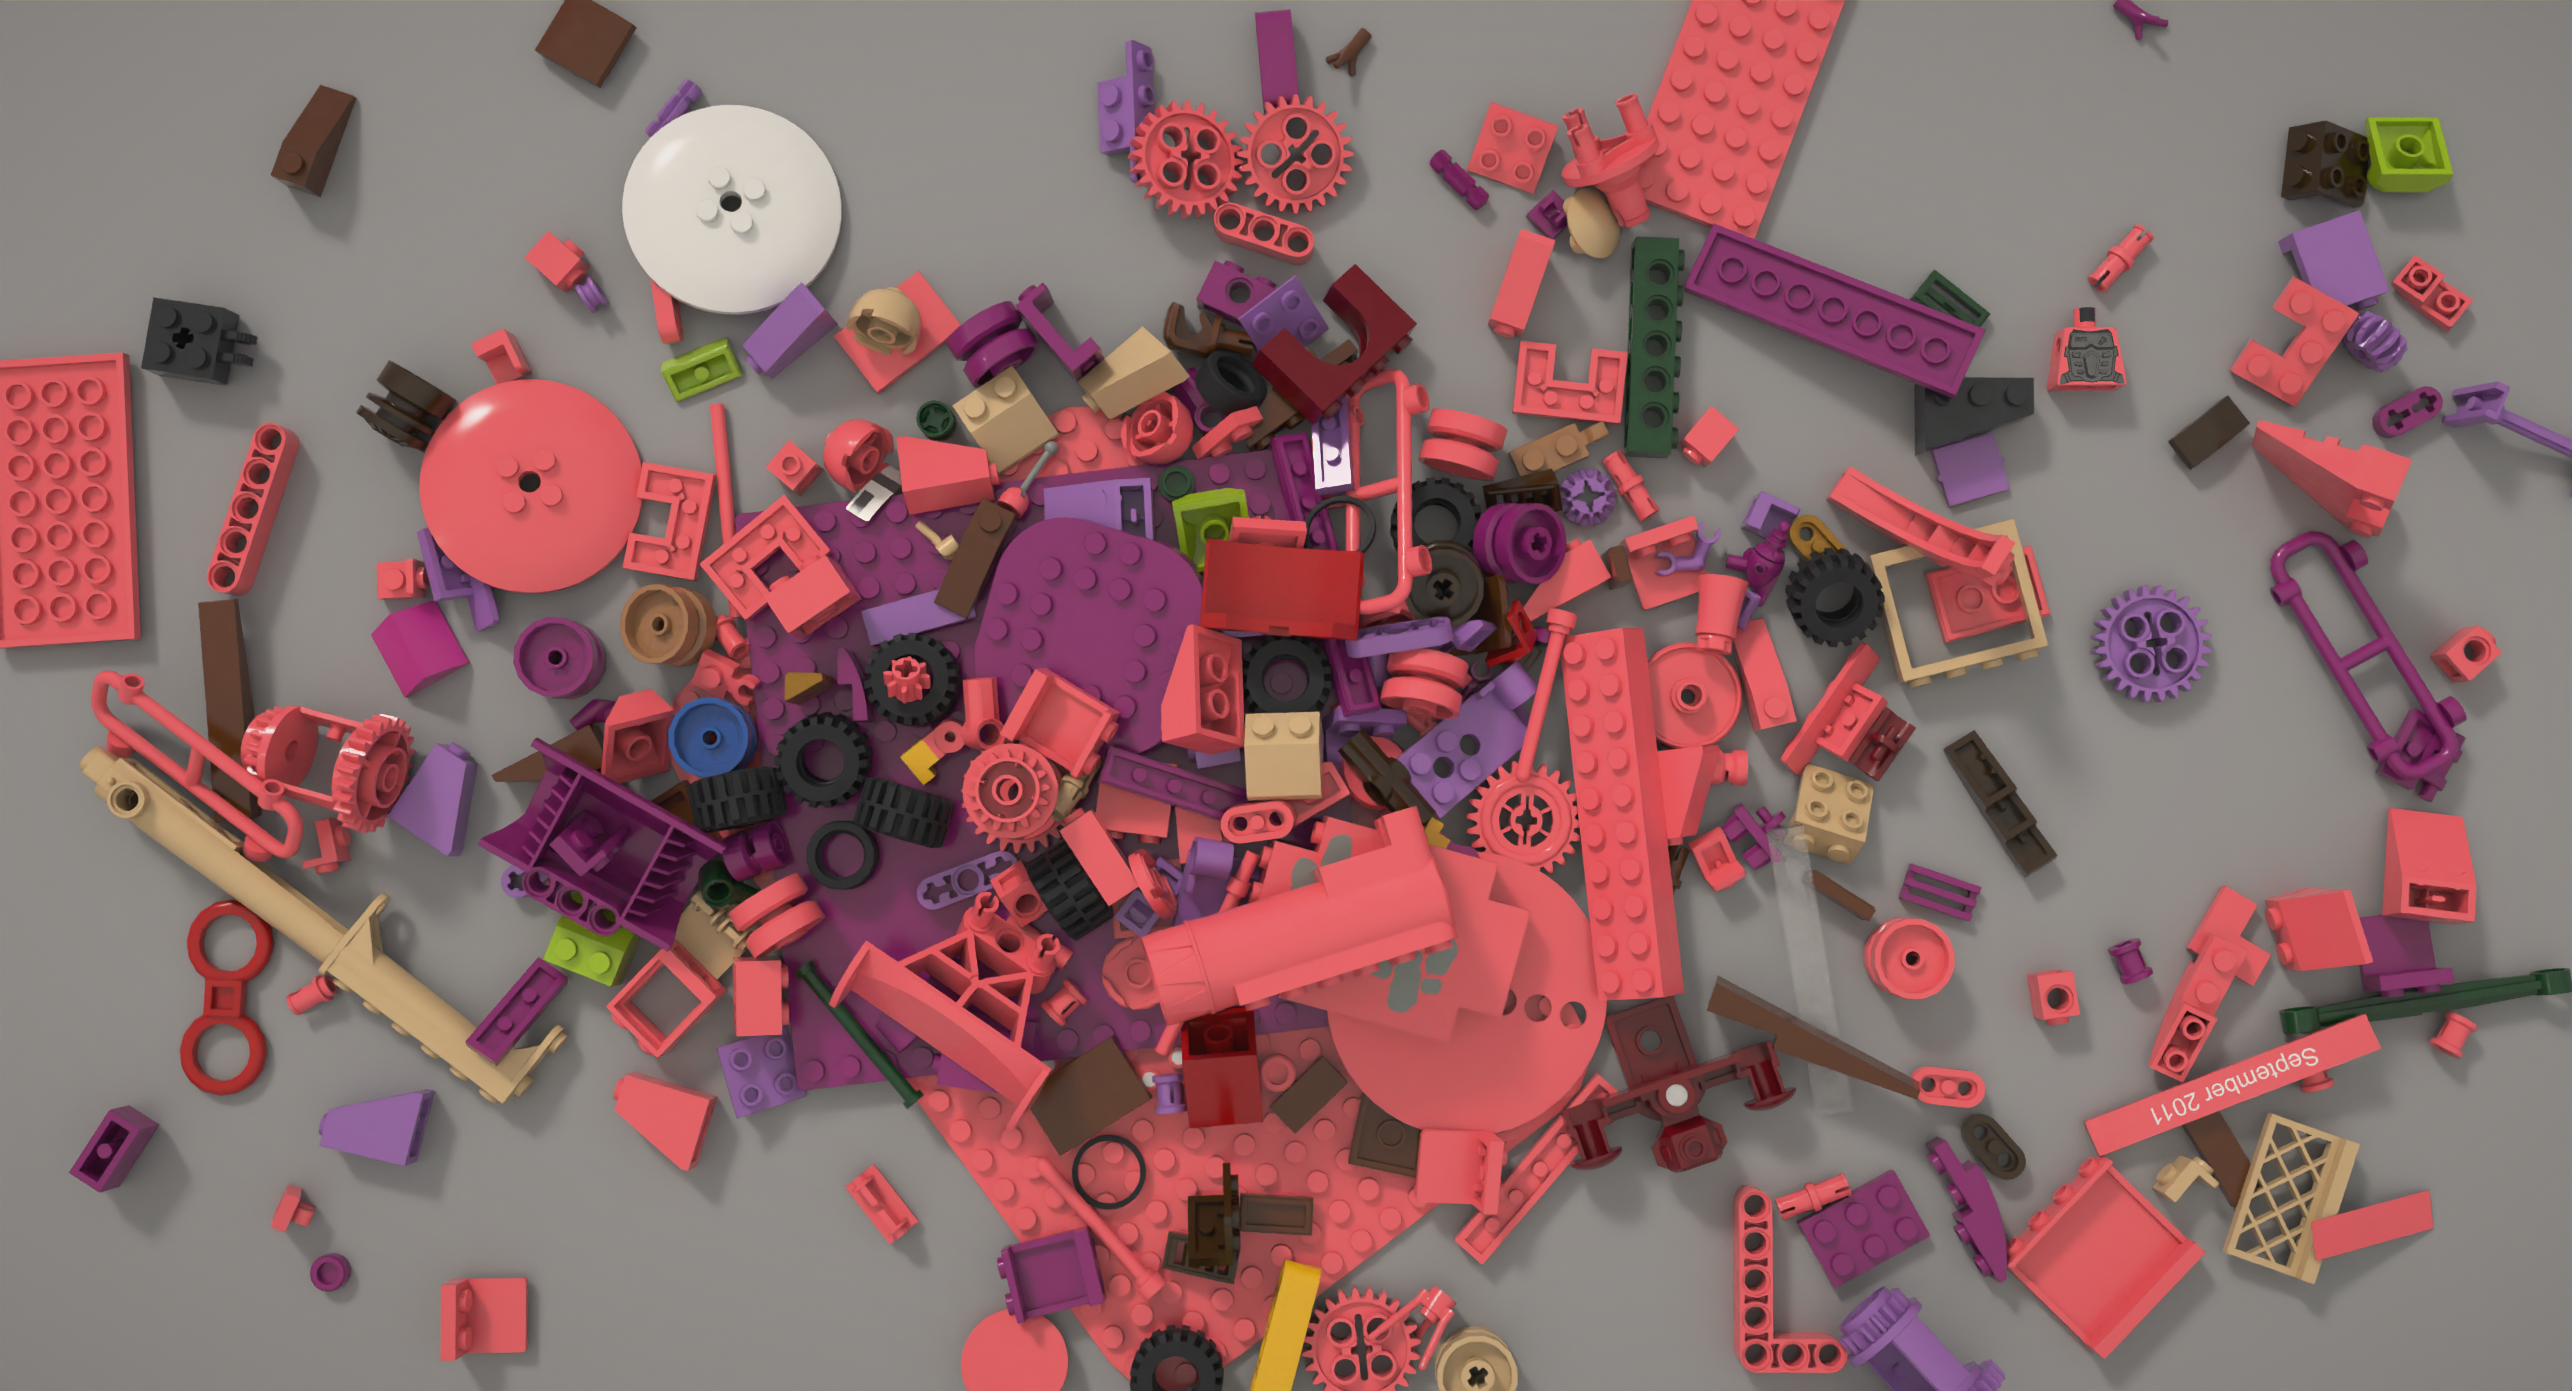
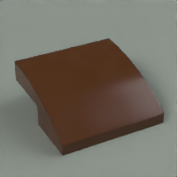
M565 0L535 51L542 57L568 69L575 76L601 88L637 27L592 0Z

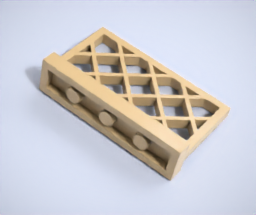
M2268 1112L2222 1252L2315 1285L2323 1259L2315 1261L2311 1222L2338 1214L2360 1144ZM2276 1123L2286 1126L2294 1140L2278 1149L2272 1139ZM2297 1131L2306 1133V1135L2300 1137ZM2315 1138L2326 1140L2327 1143L2323 1155L2312 1161L2304 1143ZM2297 1147L2305 1165L2288 1172L2281 1155ZM2274 1159L2282 1176L2265 1183L2260 1173L2264 1163ZM2309 1171L2314 1181L2312 1189L2300 1196L2292 1179ZM2286 1182L2294 1199L2277 1207L2269 1190ZM2263 1193L2271 1210L2254 1218L2249 1209L2251 1200ZM2298 1206L2302 1215L2301 1223L2299 1226L2288 1230L2281 1213ZM2274 1217L2282 1234L2266 1242L2258 1225ZM2252 1229L2259 1246L2247 1252L2236 1249L2240 1234ZM2284 1241L2287 1242L2291 1250L2286 1266L2276 1263L2270 1252V1248ZM2263 1252L2266 1259L2256 1255Z

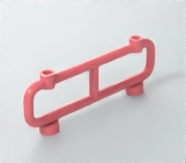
M1397 369L1382 370L1377 376L1369 374L1364 378L1367 383L1362 390L1353 398L1348 395L1354 490L1346 491V496L1357 498L1363 502L1397 492L1398 585L1389 595L1370 600H1363L1361 598V615H1371L1400 606L1408 598L1412 590L1413 577L1427 575L1432 571V559L1428 549L1424 545L1413 547L1411 415L1429 410V396L1421 383L1410 386L1408 377L1404 372ZM1394 383L1396 385L1397 477L1360 487V427L1364 425V415L1360 408V399L1369 389ZM1346 503V551H1356L1361 547L1360 508ZM1363 573V579H1362V587H1364V585H1365V576H1364V573Z
M107 670L96 675L91 693V707L98 721L109 730L105 745L107 751H110L116 757L122 758L130 757L137 751L247 835L243 845V854L247 859L253 862H265L271 859L273 855L287 859L297 854L302 841L304 824L297 809L283 798L285 789L283 783L275 779H268L262 782L143 692L145 681L140 675L126 674L122 676L115 671ZM109 686L119 692L118 698L121 702L128 705H137L192 747L187 770L111 713L107 706ZM205 759H208L257 796L258 805L262 809L275 810L285 819L288 825L285 844L277 840L201 782Z

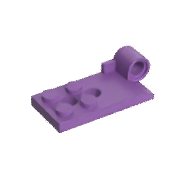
M1519 661L1508 664L1461 703L1459 717L1439 721L1396 758L1409 771L1412 779L1410 783L1436 811L1433 815L1436 820L1442 818L1487 779L1489 775L1494 773L1499 766H1502L1522 748L1530 714L1522 703L1536 693L1538 684ZM1463 736H1468L1475 742L1476 750L1472 756L1464 754L1460 749V740ZM1437 758L1444 759L1450 767L1449 775L1446 778H1440L1434 772L1433 765Z
M1201 837L1194 838L1191 848L1188 850L1177 899V913L1173 917L1171 927L1183 924L1185 920L1189 921L1219 912L1228 893L1225 889L1231 875H1236L1243 860L1233 857L1234 846L1232 843ZM1258 863L1249 880L1251 884L1253 881L1259 882L1260 867H1258ZM1250 889L1246 898H1241L1238 906L1248 904Z

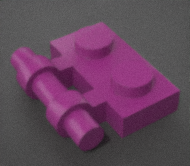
M2416 708L2409 709L2393 739L2399 747V754L2402 759L2409 765H2416L2430 758L2433 752L2439 753L2442 749V741L2425 713ZM2455 733L2458 739V751L2454 759L2445 767L2426 777L2417 780L2405 779L2397 775L2388 766L2386 761L2379 764L2376 773L2407 790H2413L2418 780H2420L2423 786L2418 797L2432 802L2437 791L2444 789L2447 783L2445 777L2451 765L2459 761L2462 755L2460 749L2466 738Z

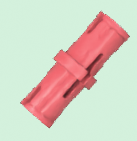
M2135 225L2118 247L2113 246L2107 252L2108 258L2093 274L2089 275L2088 281L2092 286L2102 276L2105 277L2096 290L2103 293L2107 292L2123 271H2129L2135 264L2134 259L2153 241L2154 237L2150 231L2140 241L2136 240L2146 229L2144 226Z
M1621 449L1610 454L1602 461V464L1619 487L1617 492L1630 503L1640 522L1648 519L1660 510L1644 486V478L1642 475H1637Z
M1841 1173L1838 1176L1814 1185L1811 1182L1804 1184V1189L1780 1198H1774L1782 1220L1785 1221L1788 1218L1812 1209L1815 1212L1822 1210V1205L1846 1196H1852V1192L1848 1188L1849 1184L1844 1173Z

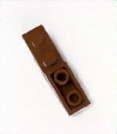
M1348 339L1322 358L1321 361L1334 365L1348 364L1357 358L1358 350L1351 340ZM1310 349L1309 352H1310L1314 357H1316L1317 359H1319L1318 356H1317V355L1315 354V352L1313 351V349ZM1274 386L1258 409L1263 419L1252 428L1254 433L1246 439V447L1250 452L1256 448L1260 451L1265 450L1271 446L1270 441L1273 437H1276L1275 434L1286 426L1289 430H1292L1306 419Z

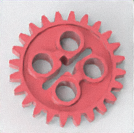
M1293 94L1290 105H1287L1284 97L1279 96L1277 108H1274L1271 103L1265 102V115L1258 111L1253 112V116L1257 121L1255 125L1244 123L1243 126L1250 132L1249 137L1238 138L1247 147L1246 150L1236 152V155L1246 158L1247 163L1238 167V170L1250 172V176L1246 178L1244 184L1256 183L1257 187L1252 195L1258 197L1266 193L1264 201L1266 206L1272 204L1276 199L1278 200V211L1283 212L1287 203H1290L1292 213H1298L1300 203H1303L1306 210L1310 212L1313 207L1312 200H1316L1321 206H1324L1326 202L1323 194L1328 193L1336 197L1337 192L1333 185L1335 183L1342 185L1347 183L1340 176L1341 171L1352 170L1349 165L1343 162L1344 158L1354 156V153L1344 150L1343 145L1352 141V137H1341L1340 132L1347 125L1346 123L1337 125L1333 123L1337 117V111L1330 112L1327 115L1324 114L1325 102H1321L1316 108H1313V97L1307 96L1303 105H1300L1298 94ZM1294 117L1299 118L1304 125L1302 135L1295 139L1291 138L1286 131L1288 121ZM1313 130H1317L1318 136L1300 151L1299 154L1302 160L1300 162L1290 161L1277 178H1273L1272 172L1290 157L1291 154L1287 150L1289 146L1299 147ZM1272 143L1277 147L1279 156L1276 162L1268 165L1261 159V150L1266 144ZM1322 143L1328 148L1329 156L1326 162L1318 165L1313 161L1311 153L1314 146ZM1298 169L1303 174L1304 182L1299 189L1291 190L1286 184V177L1290 171Z
M1186 100L1181 108H1179L1176 101H1172L1167 106V110L1163 105L1158 106L1154 110L1155 115L1149 112L1143 118L1145 124L1140 123L1135 128V132L1139 136H1134L1129 143L1138 149L1128 155V159L1137 162V165L1129 170L1130 173L1140 174L1141 179L1135 184L1136 188L1146 186L1148 191L1145 193L1144 199L1147 200L1155 196L1157 198L1155 209L1158 210L1166 204L1168 205L1169 216H1172L1178 209H1180L1182 219L1190 216L1192 210L1196 218L1204 215L1205 209L1210 214L1218 208L1217 204L1221 206L1229 201L1227 195H1232L1237 190L1233 183L1238 182L1242 178V175L1234 170L1244 164L1243 160L1234 157L1236 152L1242 149V146L1231 144V140L1237 135L1236 132L1226 134L1224 129L1228 124L1227 119L1217 123L1215 121L1217 111L1214 110L1208 116L1205 115L1203 103L1195 110H1192L1190 100ZM1184 129L1188 130V139L1186 137V132L1184 131ZM1167 134L1171 136L1175 147L1168 146L1164 142L1162 135ZM1197 137L1207 141L1209 150L1199 146ZM1163 169L1173 173L1175 183L1165 179ZM1198 172L1204 173L1208 177L1209 186L1199 181ZM1184 181H1186L1188 191L1184 189Z
M1353 1285L1352 1296L1347 1297L1342 1289H1338V1301L1334 1302L1330 1297H1325L1326 1310L1315 1306L1314 1312L1319 1319L1318 1321L1309 1320L1308 1327L1313 1333H1306L1304 1342L1312 1346L1302 1350L1303 1357L1313 1358V1360L1305 1365L1306 1371L1317 1370L1312 1379L1314 1385L1325 1382L1323 1391H1397L1395 1387L1397 1383L1405 1387L1409 1386L1408 1380L1404 1376L1405 1372L1409 1374H1416L1417 1372L1416 1367L1409 1361L1418 1360L1421 1357L1418 1351L1411 1349V1347L1419 1345L1421 1340L1418 1336L1409 1335L1417 1329L1416 1322L1405 1323L1410 1313L1375 1340L1370 1341L1368 1339V1335L1371 1333L1367 1329L1368 1323L1374 1318H1382L1386 1321L1394 1315L1400 1303L1398 1298L1393 1299L1388 1304L1386 1302V1290H1382L1376 1298L1373 1297L1371 1286L1367 1287L1365 1295H1360L1357 1286ZM1356 1314H1360L1362 1317L1364 1342L1368 1345L1365 1348L1368 1371L1366 1379L1361 1378L1357 1348H1351L1357 1346L1354 1319ZM1338 1322H1345L1351 1327V1332L1345 1338H1337L1331 1333L1332 1326ZM1379 1355H1386L1392 1360L1390 1367L1384 1371L1375 1370L1371 1366V1362ZM1342 1359H1349L1355 1364V1369L1348 1375H1341L1335 1370L1336 1363Z

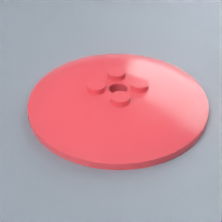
M541 379L509 381L483 389L470 396L453 409L438 426L427 446L422 461L419 488L421 507L428 528L438 546L455 565L469 576L484 584L509 592L522 594L556 592L576 586L594 577L615 560L625 548L629 532H634L642 510L643 499L636 497L642 465L634 442L624 425L596 398L582 390L555 381ZM527 474L538 475L541 479L540 487L534 492H525L520 487L521 479Z

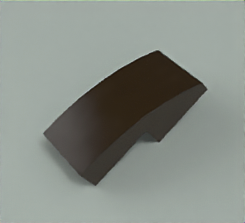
M2227 395L2198 419L2183 428L2168 443L2189 470H2191L2235 437L2250 422Z

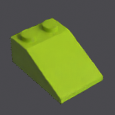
M575 891L572 897L573 900L583 903V897L578 891ZM603 908L605 918L615 922V914L611 910ZM562 915L543 960L610 987L621 985L641 937L623 926L614 934L601 936Z

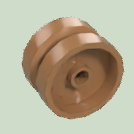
M651 584L636 590L625 603L620 617V634L625 648L634 658L642 662L674 667L691 666L699 662L704 651L712 648L716 637L717 618L712 604L703 594L689 588Z

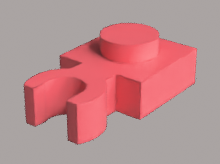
M707 649L701 655L691 684L721 699H725L732 693L738 703L749 705L754 701L755 697L745 691L744 685L755 689L760 685L761 681L751 674L744 676L737 674L740 667L739 663Z

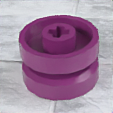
M1004 301L979 312L959 326L945 342L957 361H967L963 371L974 388L981 387L1010 366H1013L1016 370L1027 362L1040 347L1029 328H1019L1023 319L1012 301Z
M1499 503L1490 506L1480 516L1474 529L1473 550L1483 574L1487 577L1503 575L1506 583L1539 584L1550 580L1560 569L1565 557L1567 540L1560 517L1548 505L1539 503Z
M547 617L533 622L520 634L514 647L513 664L518 678L529 690L546 697L573 700L587 695L600 683L606 670L607 654L602 640L591 628L569 619ZM562 655V661L558 663V657Z

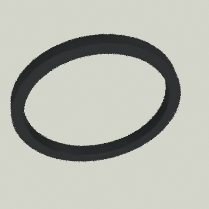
M1350 496L1331 497L1317 504L1309 512L1305 519L1307 528L1305 545L1307 549H1314L1309 540V529L1315 516L1324 508L1338 503L1356 505L1369 517L1370 530L1368 537L1356 551L1365 553L1375 538L1376 521L1370 508L1357 498Z
M1102 1135L1088 1141L1077 1153L1072 1167V1179L1077 1192L1090 1205L1107 1210L1121 1208L1132 1202L1140 1193L1146 1177L1145 1162L1139 1149L1129 1140L1116 1135ZM1116 1141L1131 1149L1138 1159L1140 1165L1139 1183L1134 1192L1120 1202L1110 1204L1098 1202L1089 1197L1080 1185L1078 1179L1079 1161L1084 1152L1098 1142Z

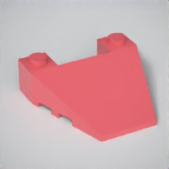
M2259 420L2252 444L2255 450L2342 525L2350 527L2349 531L2351 533L2370 538L2371 535L2379 537L2412 459L2364 444L2361 445L2359 451L2339 446L2340 439L2327 436L2324 442L2305 437L2306 431Z

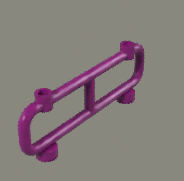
M2310 531L2301 534L2282 544L2274 551L2270 559V572L2277 585L2270 588V593L2279 606L2290 605L2371 736L2373 742L2366 746L2369 755L2378 764L2386 761L2388 766L2397 775L2405 779L2417 780L2445 767L2454 759L2458 751V739L2453 728L2467 720L2463 707L2452 696L2438 703L2433 698L2355 572L2368 564V557L2363 547L2356 540H2351L2339 546L2331 536L2323 532ZM2312 545L2319 546L2324 550L2378 637L2342 658L2335 651L2303 599L2299 584L2288 575L2285 569V562L2289 557ZM2384 651H2387L2442 741V749L2439 753L2416 765H2409L2402 759L2396 741L2386 733L2348 672Z

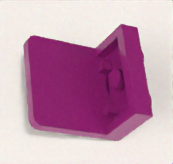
M2382 915L2359 917L2373 959L2372 963L2359 965L2363 991H2380L2381 997H2396L2405 995L2404 988L2417 987L2418 993L2441 991L2440 984L2454 982L2452 968H2436L2429 922L2385 917Z

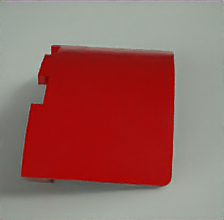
M1209 539L1206 543L1199 626L1214 630L1263 633V635L1292 637L1293 635L1314 637L1315 639L1357 641L1364 553L1360 551L1277 547Z

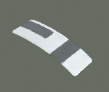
M892 466L883 469L859 491L847 505L846 509L861 519L869 521L885 501L902 487L900 471Z

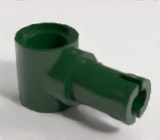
M709 861L698 872L702 898L706 904L712 907H723L727 904L733 905L734 903L739 905L761 891L743 883V881L738 882L735 880L723 861Z

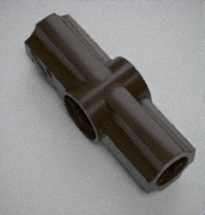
M1364 729L1338 750L1341 756L1363 779L1362 785L1365 792L1377 804L1385 805L1392 813L1417 806L1422 824L1427 822L1436 813L1432 806L1410 783L1412 779L1407 768L1396 758H1388Z

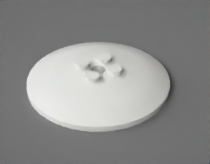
M719 105L684 114L662 127L647 141L634 159L628 172L622 198V214L626 236L633 254L645 273L659 288L680 302L696 309L725 315H742L761 312L779 306L801 282L808 287L817 279L831 259L837 245L842 221V205L839 186L831 164L816 142L802 129L787 119L766 110L743 105ZM728 196H736L742 201V204L738 210L728 212L721 207L723 199Z

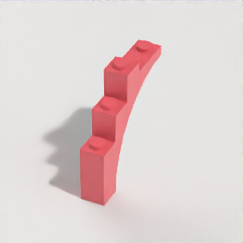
M1851 466L1844 471L1826 499L1899 546L1906 544L1942 567L1949 565L1986 589L1994 587L1996 583L2001 586L2013 569L2010 563L2015 555L2010 551L2015 545L2014 541L2004 535L1983 533L1946 519L1891 491Z

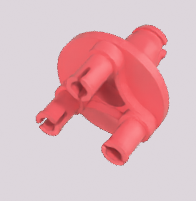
M1636 93L1626 95L1615 102L1627 130L1625 134L1599 139L1598 136L1593 135L1585 115V110L1582 107L1569 111V115L1564 114L1562 116L1568 129L1566 135L1570 139L1572 151L1575 155V158L1562 170L1561 175L1565 184L1569 187L1594 185V187L1604 192L1611 210L1617 218L1616 222L1620 227L1626 225L1627 228L1639 225L1650 217V208L1647 207L1646 197L1638 177L1641 169L1640 164L1650 158L1660 145L1652 123L1646 120Z

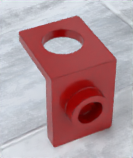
M1519 599L1513 601L1507 616L1516 634L1511 638V646L1488 652L1485 659L1488 667L1505 661L1508 663L1516 662L1532 652L1538 634ZM1518 616L1522 621L1524 631L1519 624Z

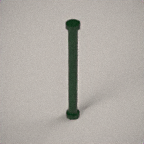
M811 960L794 975L799 980L803 978L904 1099L903 1105L905 1108H910L924 1094L920 1089L916 1091L842 1002L836 1009L829 1005L834 992L815 971L816 965Z

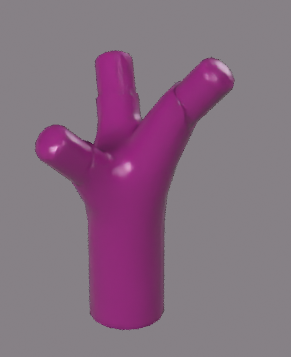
M2117 0L2113 5L2115 9L2130 19L2135 28V38L2137 40L2143 38V24L2158 27L2168 26V20L2160 19L2158 16L2147 13L2130 0Z

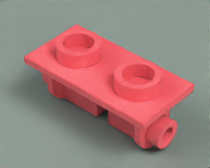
M875 1164L845 1187L889 1244L900 1238L919 1222Z

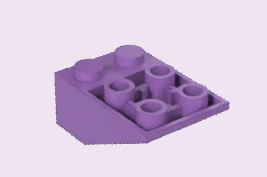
M1151 478L1114 479L1043 488L1045 520L1063 517L1087 519L1101 525L1155 540L1153 484Z

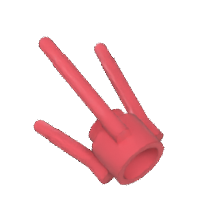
M1433 1286L1429 1292L1422 1288L1412 1301L1368 1335V1339L1370 1341L1375 1340L1421 1304L1422 1307L1418 1312L1425 1317V1320L1413 1336H1418L1421 1340L1431 1324L1437 1325L1419 1364V1369L1425 1370L1448 1322L1455 1315L1452 1310L1457 1305L1454 1300L1436 1286Z

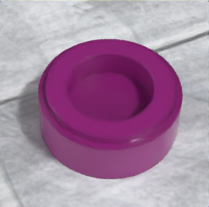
M328 1253L319 1257L312 1264L310 1270V1278L314 1286L325 1292H331L343 1287L351 1276L349 1261L338 1253Z

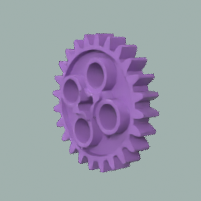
M2147 585L2140 586L2137 589V595L2132 589L2123 592L2124 600L2119 596L2111 599L2114 609L2104 607L2100 610L2107 619L2097 620L2093 623L2097 628L2101 629V633L2091 635L2090 639L2100 642V647L2091 650L2090 653L2101 655L2102 658L2094 667H2106L2107 672L2102 680L2115 679L2114 692L2121 691L2126 687L2127 699L2134 698L2138 692L2140 702L2142 703L2149 702L2151 696H2153L2155 702H2163L2165 700V693L2170 699L2179 697L2178 688L2183 692L2192 689L2188 679L2192 681L2202 679L2196 668L2209 666L2205 660L2201 659L2202 654L2212 652L2211 648L2203 646V641L2211 638L2212 634L2201 633L2200 629L2208 621L2207 619L2196 620L2195 616L2200 611V607L2186 608L2190 599L2188 596L2176 601V589L2168 590L2164 596L2162 585L2154 586L2151 593ZM2145 612L2149 614L2148 620L2144 617ZM2163 615L2171 619L2172 628L2169 633L2161 628L2160 619ZM2128 619L2136 625V634L2133 638L2128 636L2124 630V624ZM2155 640L2156 647L2147 648L2146 641ZM2169 650L2177 656V665L2174 669L2169 667L2166 662V654ZM2133 655L2137 656L2142 663L2141 671L2138 674L2130 667V659ZM2154 668L2158 671L2157 676L2153 674Z

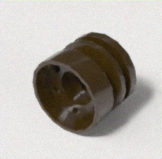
M389 360L377 378L379 384L389 391L386 398L369 392L366 398L380 406L379 409L375 412L360 405L356 413L363 417L372 429L403 447L415 448L425 453L428 443L416 436L418 430L433 436L435 430L425 422V419L430 415L444 420L457 400Z

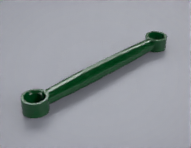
M2570 968L2544 969L2530 972V975L2441 985V991L2418 993L2417 989L2404 991L2405 995L2381 997V995L2320 1007L2288 1008L2280 1010L2279 1013L2284 1034L2308 1033L2321 1030V1027L2332 1026L2360 1014H2366L2368 1021L2373 1022L2418 1016L2432 1011L2444 1012L2531 995L2572 992V978Z

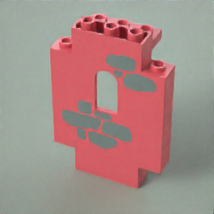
M1323 815L1322 822L1316 821L1312 830L1310 842L1315 844L1314 851L1271 839L1269 846L1263 845L1258 867L1263 868L1260 881H1253L1248 903L1315 883L1313 870L1381 849L1382 845L1377 830ZM1429 844L1431 854L1438 865L1445 883L1453 911L1455 930L1458 938L1451 940L1453 947L1432 954H1426L1424 949L1415 951L1416 959L1398 965L1390 966L1389 960L1379 962V971L1359 977H1354L1353 971L1342 974L1343 982L1328 987L1318 988L1317 982L1306 985L1307 993L1286 1000L1449 1043L1459 1007L1502 1018L1531 911L1489 899L1498 863ZM1281 993L1276 995L1278 998H1282Z

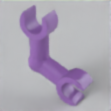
M1705 522L1701 523L1698 527L1699 529L1696 530V539L1698 541L1692 556L1674 557L1673 554L1665 551L1657 554L1655 558H1665L1670 562V569L1658 570L1655 574L1665 577L1669 576L1673 571H1702L1705 567V561L1711 545L1720 538V528L1715 532L1713 539H1706L1702 535Z

